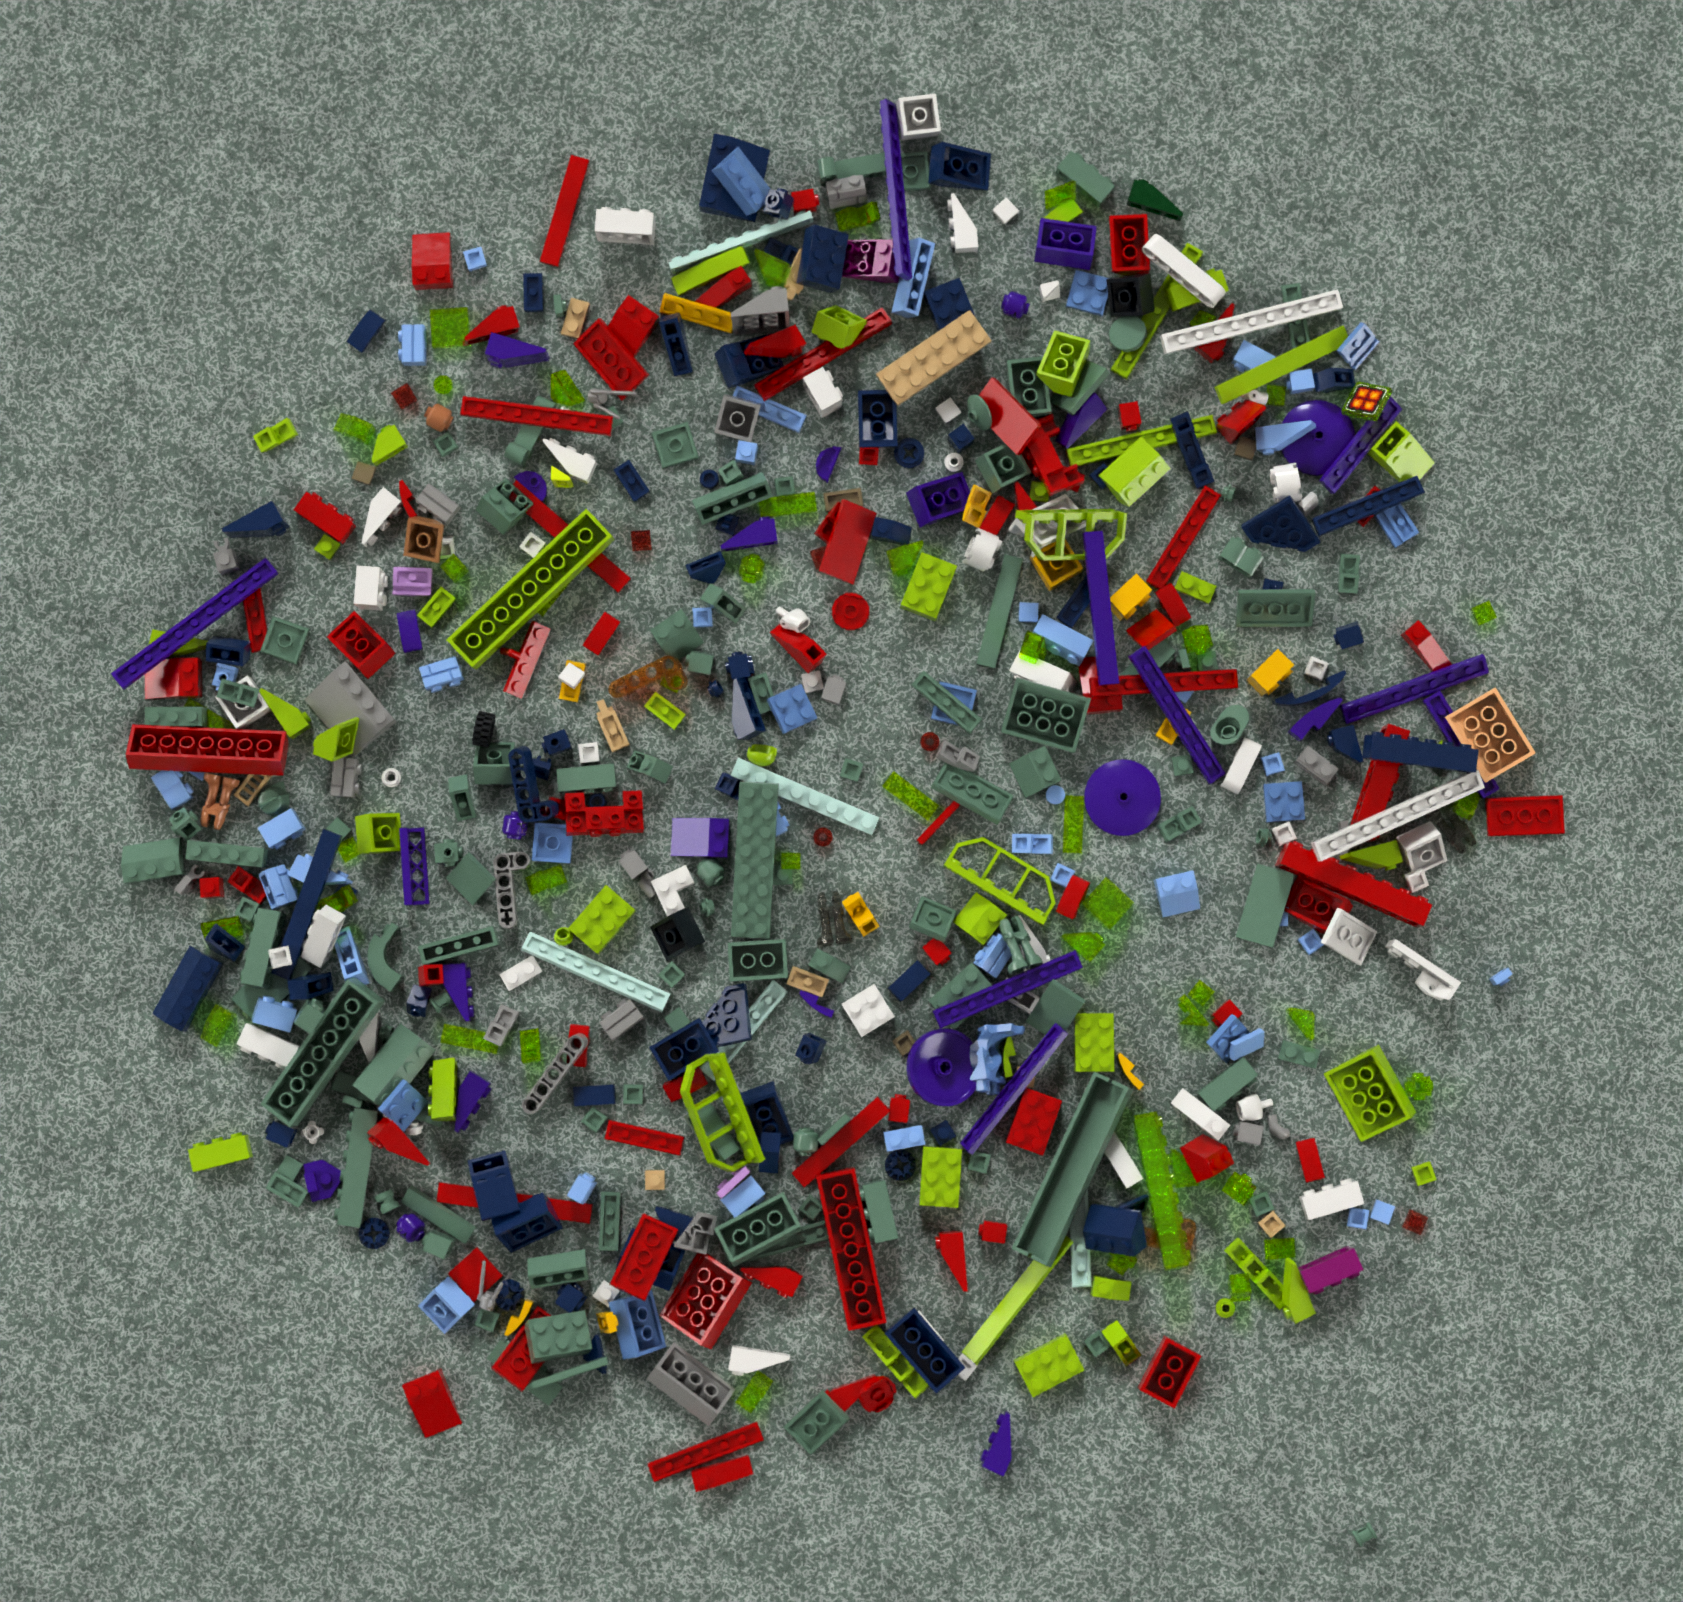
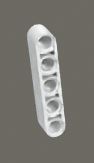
M1154 234L1142 247L1143 253L1206 306L1213 308L1225 295V289L1160 235Z

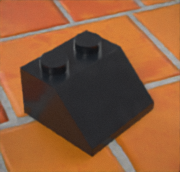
M1150 273L1106 279L1111 317L1143 316L1155 311Z
M689 907L675 912L650 926L666 961L705 942Z

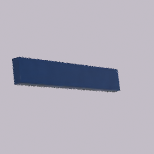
M1414 476L1316 516L1311 521L1320 537L1421 496L1425 491L1418 476Z

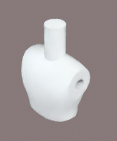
M1254 389L1239 397L1243 401L1250 400L1266 405L1268 393Z
M780 606L776 609V613L782 616L780 625L784 629L800 633L810 624V618L799 608L790 612Z
M1258 1094L1248 1095L1236 1102L1238 1117L1241 1121L1262 1119L1263 1108L1273 1106V1101L1271 1098L1260 1101Z

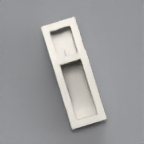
M1114 1132L1104 1154L1127 1189L1142 1180L1143 1177Z

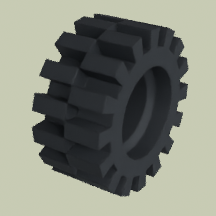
M478 712L473 729V745L489 748L495 727V714Z

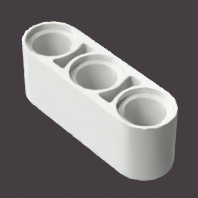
M1246 737L1242 739V744L1233 758L1234 761L1229 766L1226 777L1220 785L1237 795L1242 789L1262 746Z

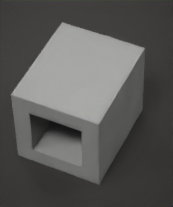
M833 675V677L828 676L821 700L839 706L846 687V682L843 681L844 678Z
M628 849L620 855L621 859L619 862L632 880L639 877L643 871L648 870V867L635 850L630 851Z
M1239 1121L1238 1125H1234L1233 1136H1236L1235 1140L1260 1145L1264 1126Z

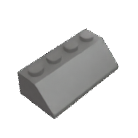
M674 1342L647 1377L648 1381L707 1426L718 1416L736 1390Z

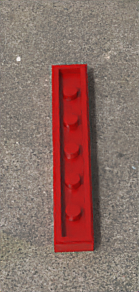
M574 155L570 156L540 263L554 267L559 266L589 165V159Z
M1206 485L1204 486L1147 578V583L1158 590L1166 586L1221 497L1219 493Z
M877 1096L792 1172L793 1176L805 1188L816 1178L815 1175L823 1172L891 1110Z
M756 1421L649 1462L647 1465L653 1481L656 1482L761 1442L764 1438Z

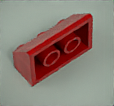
M1147 214L1109 216L1112 272L1125 276L1149 273L1150 259L1142 251V247L1149 241Z

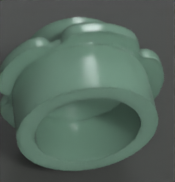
M1231 484L1223 488L1221 497L1224 498V502H1232L1235 496L1236 488L1231 487Z
M1259 829L1256 843L1262 847L1270 844L1272 834L1269 832V829Z
M385 1024V1027L380 1028L379 1038H382V1042H386L391 1032H394L393 1026Z

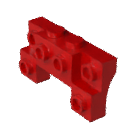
M1053 414L1037 420L1042 426L1024 450L1026 459L1028 461L1031 460L1033 464L1032 471L1035 477H1039L1040 481H1043L1049 496L1065 489L1066 491L1084 484L1085 481L1077 470V464L1063 469V465L1049 439L1060 433L1059 427L1057 428L1053 421Z
M642 790L623 791V806L585 807L584 793H565L566 836L590 835L591 837H600L602 834L619 836L625 833H643Z

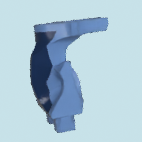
M1013 1023L986 1024L977 1029V1040L970 1045V1063L973 1069L970 1080L976 1082V1092H986V1095L990 1096L1000 1094V1085L1006 1084V1081L999 1073L1002 1055L998 1046L1006 1037L1022 1035L1025 1031V1026H1016Z

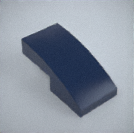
M770 237L762 252V256L791 267L799 249L791 245L787 246Z
M370 309L355 327L346 342L361 353L364 352L386 320Z
M722 772L714 789L738 801L739 782L741 780Z
M917 960L887 989L902 1002L930 973Z
M615 1084L573 1087L574 1106L616 1104Z

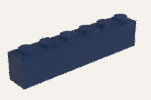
M1372 732V735L1364 736L1363 759L1476 773L1478 749H1471L1472 745L1460 744V747L1454 746L1453 742L1445 741L1442 744H1436L1437 740L1425 739V742H1421L1418 737H1407L1406 740L1401 739L1402 735L1390 734V737H1385L1382 732Z

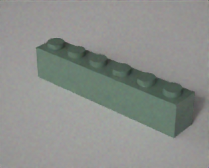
M354 1107V1111H350L348 1123H352L351 1131L347 1130L345 1142H349L348 1150H344L342 1160L346 1162L345 1170L341 1169L339 1180L343 1181V1187L338 1189L337 1194L340 1207L335 1208L334 1220H337V1225L361 1227L373 1146L368 1140L370 1136L367 1132L376 1125L378 1110Z

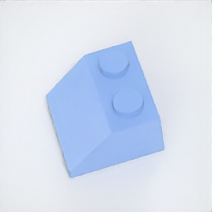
M1193 870L1154 880L1162 917L1200 909L1198 887Z
M448 1276L418 1307L445 1334L475 1304L458 1287L457 1283Z

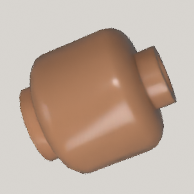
M438 403L433 407L429 406L424 414V417L427 418L426 425L438 432H442L444 429L448 430L454 418L451 416V410Z

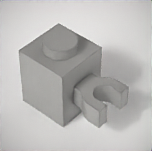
M227 537L224 538L225 545L222 547L219 546L217 540L213 541L214 546L219 550V552L213 553L217 570L222 575L241 570L236 552L232 548L229 549L230 541Z

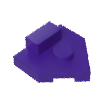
M323 1159L303 1164L304 1177L311 1201L314 1202L332 1197L341 1182L339 1181L341 1170Z

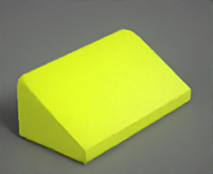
M551 466V481L553 485L557 488H572L573 482L571 478Z

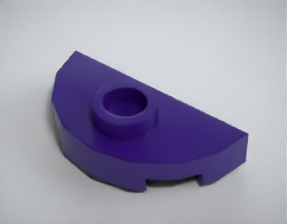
M832 446L821 451L817 457V474L826 483L830 479L841 447Z
M524 471L514 476L518 482L542 502L545 500L547 486L541 475L533 471Z

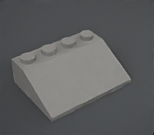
M781 286L772 287L771 290L763 292L731 312L733 334L742 335L781 331L790 327L786 288L782 289Z
M346 661L332 671L305 698L306 703L328 729L352 718H359L353 754H350L352 758L397 722Z

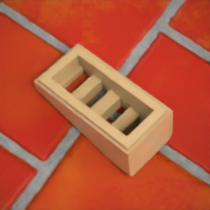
M248 774L234 793V796L249 807L273 775H262L264 779H261L258 775ZM252 777L260 783L259 786L251 781ZM247 784L255 789L254 793L246 787ZM242 790L252 795L249 800L240 795Z

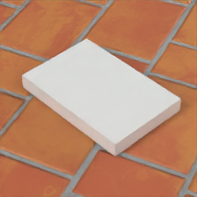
M1337 908L1321 943L1361 966L1377 931L1346 911Z

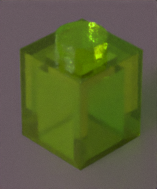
M455 554L451 555L440 566L454 583L458 582L469 571Z
M1249 1273L1229 1275L1227 1284L1230 1302L1250 1301L1251 1286Z

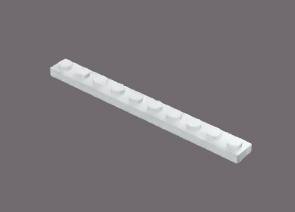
M1334 290L1162 334L1160 339L1164 353L1169 354L1340 310L1343 308L1339 291Z
M1476 770V773L1464 774L1312 842L1317 860L1323 861L1485 788L1479 770Z

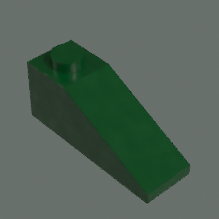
M1134 179L1127 206L1181 221L1183 212L1156 187L1144 179Z

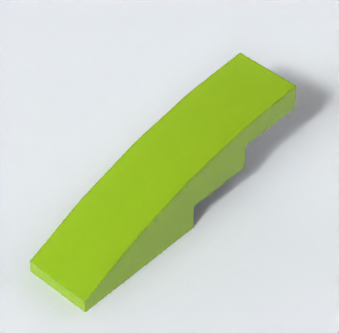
M739 246L672 277L671 280L677 294L681 296L695 288H700L714 280L723 278L739 266H746L750 261L743 246Z
M1237 1237L1224 1251L1280 1310L1284 1307L1282 1303L1283 1284Z
M874 1325L862 1336L915 1399L929 1387L878 1325Z

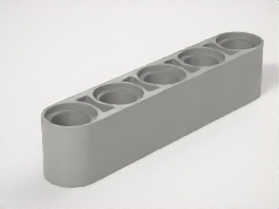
M577 1033L571 1036L523 1100L522 1109L525 1113L534 1114L538 1112L553 1094L587 1047L588 1039L584 1034ZM575 1038L581 1041L580 1048L574 1045ZM563 1054L569 1055V1063L563 1061ZM552 1069H555V1070L558 1071V1073H559V1077H558V1078H554V1077L552 1076V1074H551ZM541 1084L547 1087V1094L541 1092ZM529 1100L536 1102V1109H532L529 1106Z

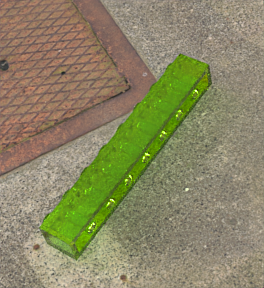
M1157 1111L1134 1115V1127L1164 1271L1188 1267L1192 1259L1190 1250H1186L1185 1242H1188L1186 1231H1182L1181 1228L1183 1216L1182 1212H1178L1177 1209L1179 1197L1178 1193L1173 1190L1175 1178L1174 1174L1169 1171L1171 1159L1170 1155L1165 1152L1167 1140L1166 1136L1161 1133V1127H1163L1162 1117L1158 1116Z

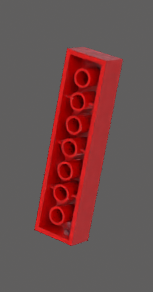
M132 724L125 756L129 769L283 776L289 743L286 731Z
M1293 841L1283 846L1275 866L1416 928L1424 926L1432 904L1428 903L1429 900L1419 895L1417 897L1410 895L1411 892L1404 888H1393L1392 883L1385 880L1377 881L1374 879V875L1364 872V874L1359 873L1354 866L1338 864L1339 860L1333 857L1318 861L1314 849L1306 850L1303 848L1304 845L1299 842Z
M850 1167L817 1174L815 1177L847 1329L851 1331L887 1323L855 1168Z

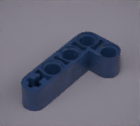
M526 746L512 749L509 752L508 759L519 818L523 822H536L555 817L559 813V805L553 800L540 801L531 750ZM521 771H524V772H525V774H526V778H525V779L522 777ZM524 790L529 792V798L526 797ZM546 806L550 809V814L546 812ZM528 808L531 809L532 816L528 814Z

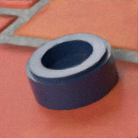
M705 470L701 473L700 483L704 488L713 489L718 485L719 477L715 471Z

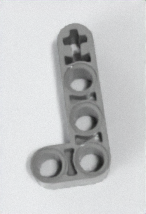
M525 852L501 853L495 856L493 861L494 877L496 878L498 921L506 929L514 928L518 921L513 871L525 870L530 867L532 860ZM520 856H526L527 863L524 866H519L517 863ZM501 858L508 860V864L504 868H500L498 865V861ZM503 877H508L510 880L509 885L506 887L500 885V880ZM504 896H510V905L503 906L502 898ZM502 909H512V912L508 911L509 917L513 918L509 925L503 922V919L507 918V914L502 912Z

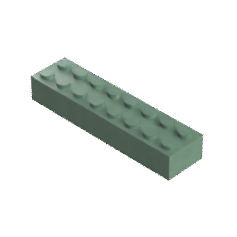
M739 782L731 937L770 939L779 783Z
M357 978L347 979L324 1012V1016L313 1032L307 1036L260 1105L290 1128L298 1126L380 1010L385 1000Z

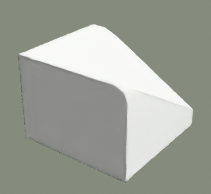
M1056 280L1040 285L1039 292L1042 303L1060 298L1059 281Z

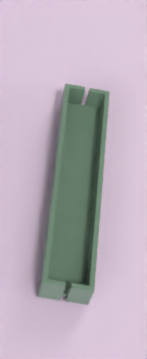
M1093 1072L1014 1242L1013 1250L1048 1267H1052L1133 1092L1131 1088L1097 1072Z

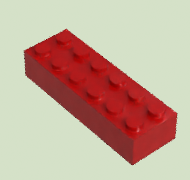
M1389 723L1383 726L1380 731L1384 733L1385 737H1390V734L1402 735L1401 739L1406 740L1407 737H1411L1409 736L1410 730ZM1371 760L1350 825L1386 810L1387 802H1391L1394 791H1392L1393 784H1396L1399 779L1400 773L1397 772L1399 765L1402 766L1403 764ZM1380 835L1365 842L1370 843L1372 841H1375V839L1379 838Z

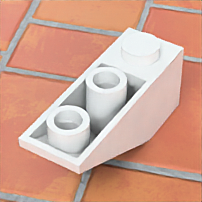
M951 193V200H947L948 211L953 212V218H949V230L954 229V235L950 237L951 248H955V253L977 252V228L955 194Z
M543 438L544 445L569 476L589 484L597 466V462L594 460L595 457L584 453V455L579 454L577 449L568 445L565 448L559 445L560 442L555 439L549 438L547 440Z
M384 487L370 503L362 538V544L366 548L367 543L372 546L377 541L378 537L374 533L378 528L384 532L389 527L390 522L386 520L387 517H397L403 509V503Z

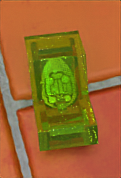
M871 201L859 208L847 207L835 213L839 231L869 226L881 220L878 204L875 201Z
M346 885L335 894L321 899L316 911L328 905L342 913L356 904L358 899L351 886Z

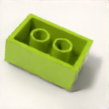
M921 552L900 608L936 622L957 565Z
M605 885L568 929L595 953L600 954L636 910L610 887Z
M1077 1013L1073 1019L1074 1072H1114V1013Z
M923 1146L919 1205L958 1208L962 1149Z
M1065 1333L1014 1359L1032 1397L1085 1371Z

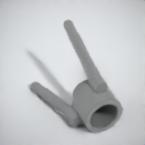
M592 388L589 390L587 397L588 401L594 404V408L600 409L616 419H620V416L601 405L606 403L607 395H636V392L607 391Z
M482 1261L477 1300L480 1301V1308L493 1311L497 1304L495 1300L501 1291L503 1282H500L495 1293L486 1291L483 1294L486 1261ZM509 1272L504 1280L510 1279L512 1273Z

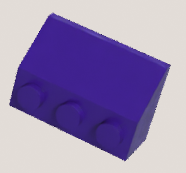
M1040 218L1034 262L1090 270L1097 226Z

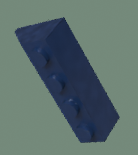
M189 946L152 1014L181 1032H186L224 963Z
M915 1308L900 1317L884 1331L885 1335L936 1394L966 1368Z

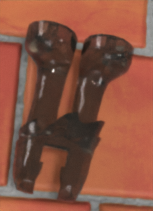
M1456 801L1425 814L1423 817L1428 822H1434L1447 837L1449 844L1458 853L1463 854L1467 851L1465 845L1460 840L1462 837L1471 847L1476 844V839L1467 823H1465L1464 819L1461 820L1453 809ZM1441 812H1442V813L1449 819V821L1453 824V826H1454L1453 830H1452L1451 827L1447 824V822L1444 820V818L1442 817Z
M832 891L834 906L828 907L826 906L825 892L818 894L817 908L821 917L822 933L817 939V947L834 945L830 916L834 918L836 944L853 943L852 935L847 933L844 927L843 917H845V911L842 907L838 891Z

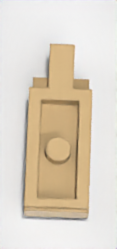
M802 248L798 250L783 282L785 283L783 287L787 288L788 301H792L795 294H800L804 287L803 285L796 284Z
M604 699L597 701L600 712L596 713L597 719L612 753L629 746V741L613 707L607 708Z

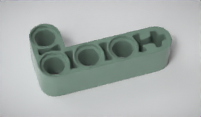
M885 153L834 161L833 157L821 158L817 161L820 184L825 186L827 181L847 178L853 175H863V177L870 178L887 175L884 165Z
M538 395L533 406L556 408V403ZM522 425L514 443L510 442L505 451L504 458L506 461L525 469V463L527 459L530 460L535 450L533 447L536 442H539L544 427Z

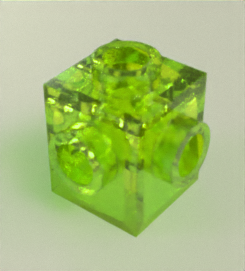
M1208 624L1194 625L1182 631L1187 653L1201 655L1206 653L1207 649L1213 647Z
M1424 1072L1412 1073V1077H1406L1407 1081H1404V1091L1408 1093L1409 1097H1414V1100H1425V1096H1432L1433 1081L1430 1076H1424ZM1415 1083L1420 1084L1419 1090H1416Z
M1234 1171L1221 1191L1244 1206L1249 1198L1252 1197L1257 1187L1251 1183L1253 1180L1245 1173L1240 1175Z
M1109 1253L1110 1257L1106 1265L1123 1276L1128 1268L1132 1269L1138 1259L1136 1256Z

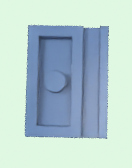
M1360 322L1336 351L1352 369L1356 370L1380 341L1375 338V335L1365 323Z
M1401 504L1386 509L1374 516L1394 548L1419 533Z

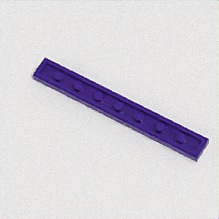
M1103 531L1084 532L1082 534L1099 686L1119 684Z
M1142 646L1129 655L1128 658L1208 784H1212L1226 774L1146 646Z
M1480 654L1342 704L1340 708L1344 722L1349 724L1489 673L1485 655Z
M1076 950L933 1010V1014L941 1029L1047 984L1053 979L1056 980L1082 969L1083 966Z
M1055 1023L1000 1094L960 1142L969 1154H974L1067 1037L1068 1033L1060 1025Z

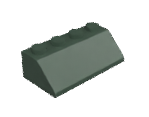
M400 1023L353 1083V1086L374 1103L381 1106L403 1079L409 1084L412 1082L436 1050Z

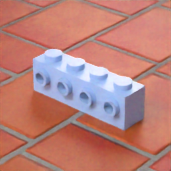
M920 237L909 240L913 279L906 281L899 278L891 312L907 319L919 315L935 243Z

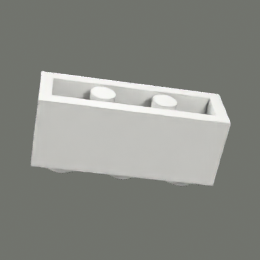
M325 905L321 910L318 909L312 918L314 923L307 931L309 936L303 943L301 957L321 968L330 959L346 915L328 905Z
M250 1023L245 1024L237 1041V1045L241 1046V1051L251 1054V1052L259 1054L257 1058L266 1062L272 1060L276 1062V1067L283 1070L300 1048V1046Z
M1351 1178L1341 1180V1185L1333 1186V1184H1327L1322 1186V1190L1317 1192L1314 1189L1304 1191V1195L1299 1198L1305 1218L1311 1220L1364 1204L1358 1181H1352Z

